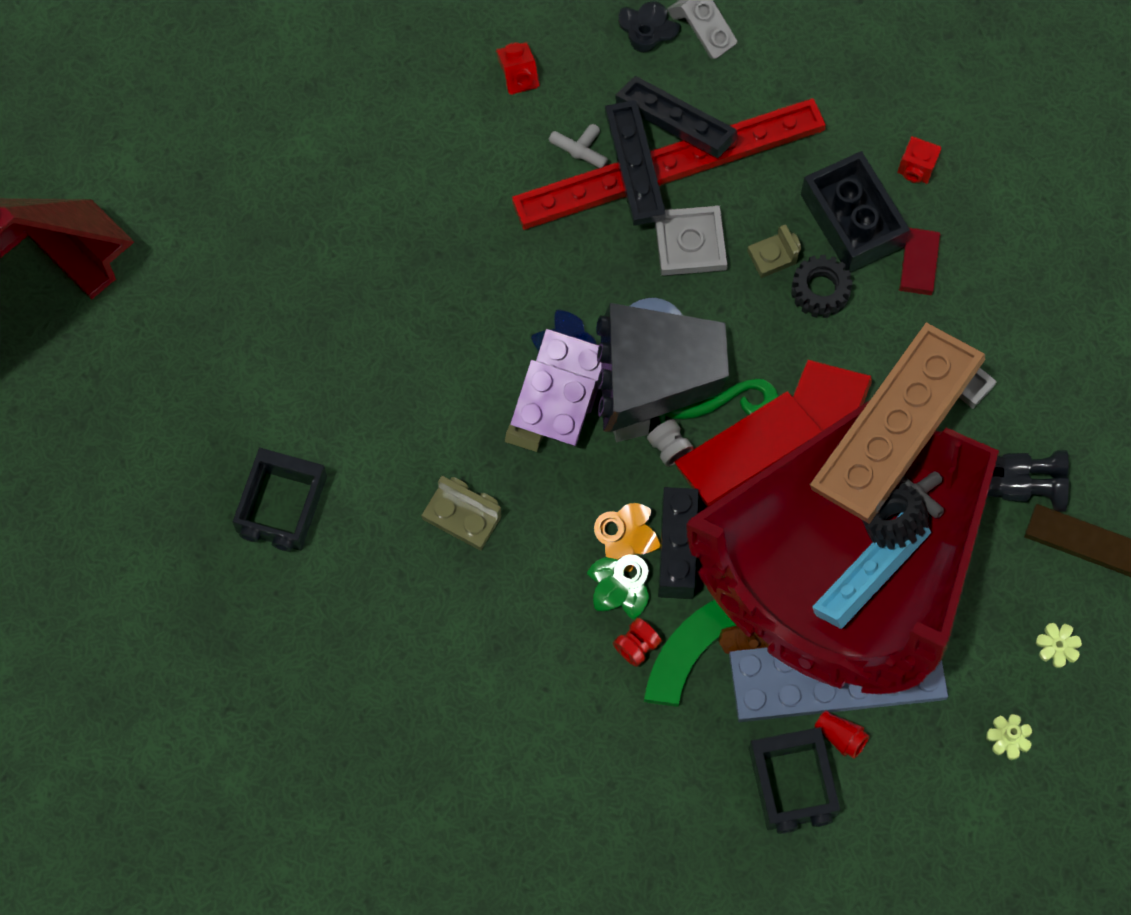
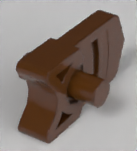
M738 626L722 629L718 640L726 654H729L731 651L769 647V644L755 632L749 638Z

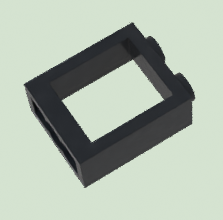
M259 447L232 521L239 536L244 540L255 543L259 539L272 542L271 545L286 552H290L292 548L302 551L327 479L325 466ZM267 473L311 485L294 534L250 522Z
M821 727L751 740L748 749L767 831L776 829L777 834H785L798 830V824L811 822L812 827H821L833 823L832 818L837 817L840 812V806ZM814 750L826 804L777 813L765 759Z

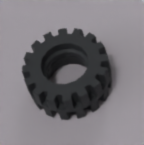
M814 255L809 257L808 262L804 260L800 263L793 276L791 295L792 298H795V305L802 307L803 313L807 314L809 311L812 313L811 317L817 318L818 314H821L823 318H828L829 314L836 315L840 309L846 306L852 289V280H850L851 273L849 270L845 271L846 265L843 262L837 264V258L833 256L828 260L826 255H820L819 259H816ZM814 277H825L833 282L835 291L829 296H819L810 291L808 282Z

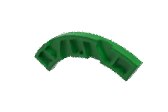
M715 599L683 621L667 640L653 665L647 682L644 702L678 707L683 686L697 659L706 649L719 640L722 629L737 626L722 610Z

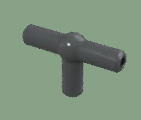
M932 472L917 484H914L905 476L902 477L896 486L897 488L901 484H906L908 489L911 486L914 487L921 495L925 508L931 516L939 518L943 514L944 508L926 494L942 482V476L938 472Z

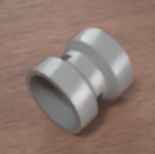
M674 419L660 424L647 436L652 447L658 448L661 451L660 459L667 467L674 465V461L686 455L694 448L687 438L681 437V428Z

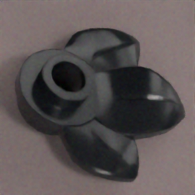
M657 1L643 4L639 11L623 7L619 12V26L628 32L631 46L640 52L651 51L659 41L675 38L680 30L679 23L666 20V8Z

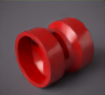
M636 618L629 625V631L625 635H619L613 641V646L631 665L638 667L645 660V654L649 650H654L662 640L648 623L640 618Z

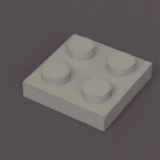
M720 206L665 210V220L655 222L661 276L724 271L727 269Z

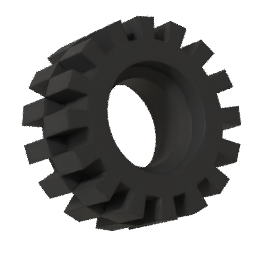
M901 484L899 489L897 487L894 488L870 524L864 520L862 521L874 544L877 542L878 547L884 548L887 545L888 549H894L895 544H899L900 548L906 547L905 541L910 540L912 544L916 542V534L922 537L925 533L923 527L928 528L929 515L919 492L912 486L908 489L906 484ZM904 512L896 519L886 520L893 514Z

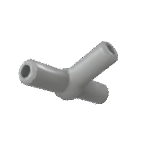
M590 124L578 141H574L556 131L551 133L549 142L569 152L573 158L582 159L598 168L608 164L607 157L589 149V146L600 133L597 125Z

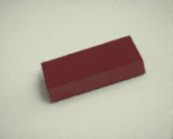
M909 228L910 233L904 247L899 291L932 296L940 232Z

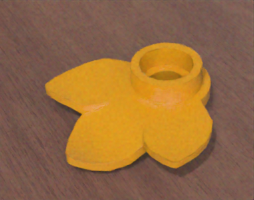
M631 503L625 505L618 512H605L597 518L594 532L597 539L605 544L606 557L619 560L625 555L647 554L660 547L656 533L645 525L651 514L650 508L642 504ZM613 522L617 524L618 531L616 534L608 535L606 533L605 527L608 523ZM628 565L625 571L631 572L634 566Z

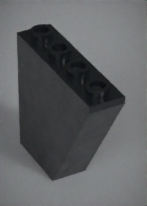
M613 303L609 304L605 315H600L598 318L596 334L601 336V342L597 351V361L601 362L602 365L598 377V389H602L598 414L599 417H603V431L612 432L718 396L729 376L726 328L723 322Z

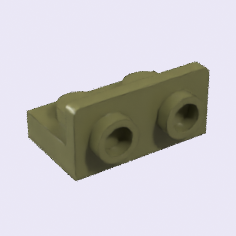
M441 476L438 480L437 491L421 515L422 520L481 551L501 518V507L498 506L497 500L485 493L478 495L468 490V485L455 477L448 479Z

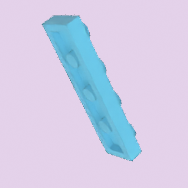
M929 526L928 528L923 527L925 533L922 537L917 534L915 535L917 541L913 544L910 540L905 541L906 547L900 548L899 544H895L894 549H888L887 545L881 548L878 547L877 542L875 544L872 543L812 606L815 615L842 629L931 534Z

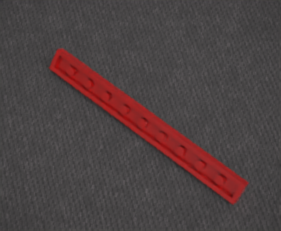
M814 98L729 125L737 129L738 139L719 158L686 141L650 151L658 185L825 130L826 124ZM614 163L513 196L512 204L522 229L525 230L625 197L626 195L618 163Z

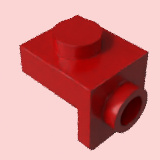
M527 42L522 44L511 43L505 48L496 49L509 94L520 93L539 87L536 62Z

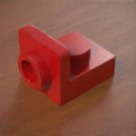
M911 136L897 173L902 174L908 181L928 184L942 147Z

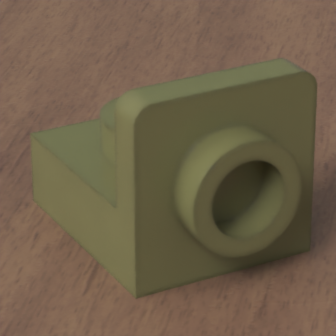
M783 225L779 227L777 235L748 246L747 252L760 277L763 278L797 264L801 245L796 234L790 233L787 226Z

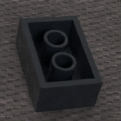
M862 151L804 177L800 195L838 259L846 265V271L849 270L851 273L905 247L910 229Z

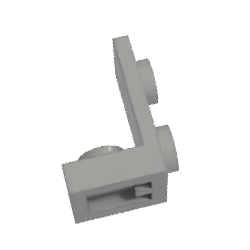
M679 0L667 9L673 19L685 17L711 59H716L737 43L735 36L713 0Z

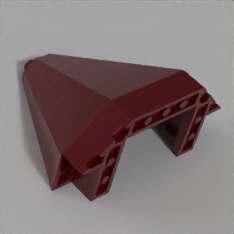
M0 198V258L28 236L91 300L116 280L110 262L130 247L134 241L92 199Z

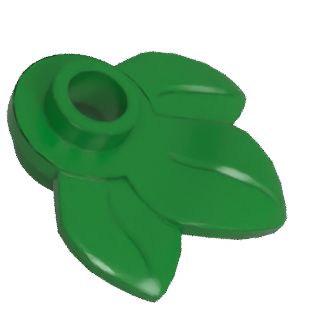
M633 554L625 555L619 560L605 557L597 560L589 568L587 574L599 583L593 595L595 610L608 611L621 605L631 619L637 618L644 611L649 599V593L644 584L648 578L649 570L643 558ZM628 565H633L637 569V574L634 578H628L625 575V568Z

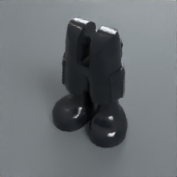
M1057 450L1050 457L1033 460L1029 453H1007L997 456L992 475L996 477L991 479L987 496L1001 497L1007 501L1028 502L1031 494L1041 495L1050 499L1052 508L1055 511L1065 512L1069 491V478L1067 477L1069 459L1067 450ZM1030 474H1048L1052 478L1031 479Z

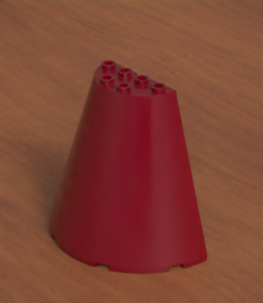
M868 401L692 517L687 523V538L691 555L699 557L703 565L699 575L713 598L727 616L749 638L755 632L769 644V654L794 670L836 688L842 689L844 684L848 683L862 686L861 693L890 694L908 690L922 683L927 675L937 668L945 654L999 450L948 428H945L943 431L935 430L904 476L914 484H917L932 472H938L942 476V482L926 494L944 508V512L939 518H934L928 513V526L931 534L849 622L840 629L817 617L812 606L873 542L867 533L862 519L812 491L810 484L869 403ZM900 513L893 514V515H891L890 517H888L886 520H893V519H895Z

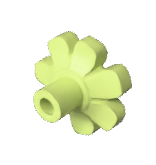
M1050 623L1045 627L1046 635L1040 634L1036 640V645L1044 648L1039 653L1043 661L1053 658L1054 667L1062 668L1066 664V659L1074 663L1079 658L1080 654L1075 649L1079 648L1082 643L1079 636L1070 637L1073 627L1064 624L1058 630V626L1055 623Z
M1014 714L1009 716L1008 722L1003 716L995 718L993 725L997 729H989L986 734L987 740L996 741L992 751L997 755H1001L1006 750L1007 757L1010 760L1019 757V750L1028 752L1032 743L1025 738L1032 734L1030 725L1020 726L1021 718Z

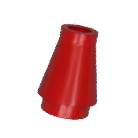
M827 710L821 714L815 724V728L821 727L822 734L844 757L849 755L855 759L869 740V735L864 732V727L835 716Z

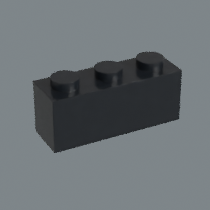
M664 487L658 597L693 599L696 557L691 555L687 538V523L698 514V489Z

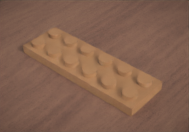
M925 323L810 484L811 490L870 524L985 361V354L938 328Z

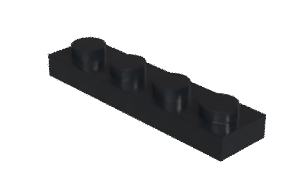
M634 76L615 95L616 103L637 100L642 118L716 158H719L738 139L737 129L637 76Z
M637 100L606 105L605 115L633 226L665 220L666 212Z

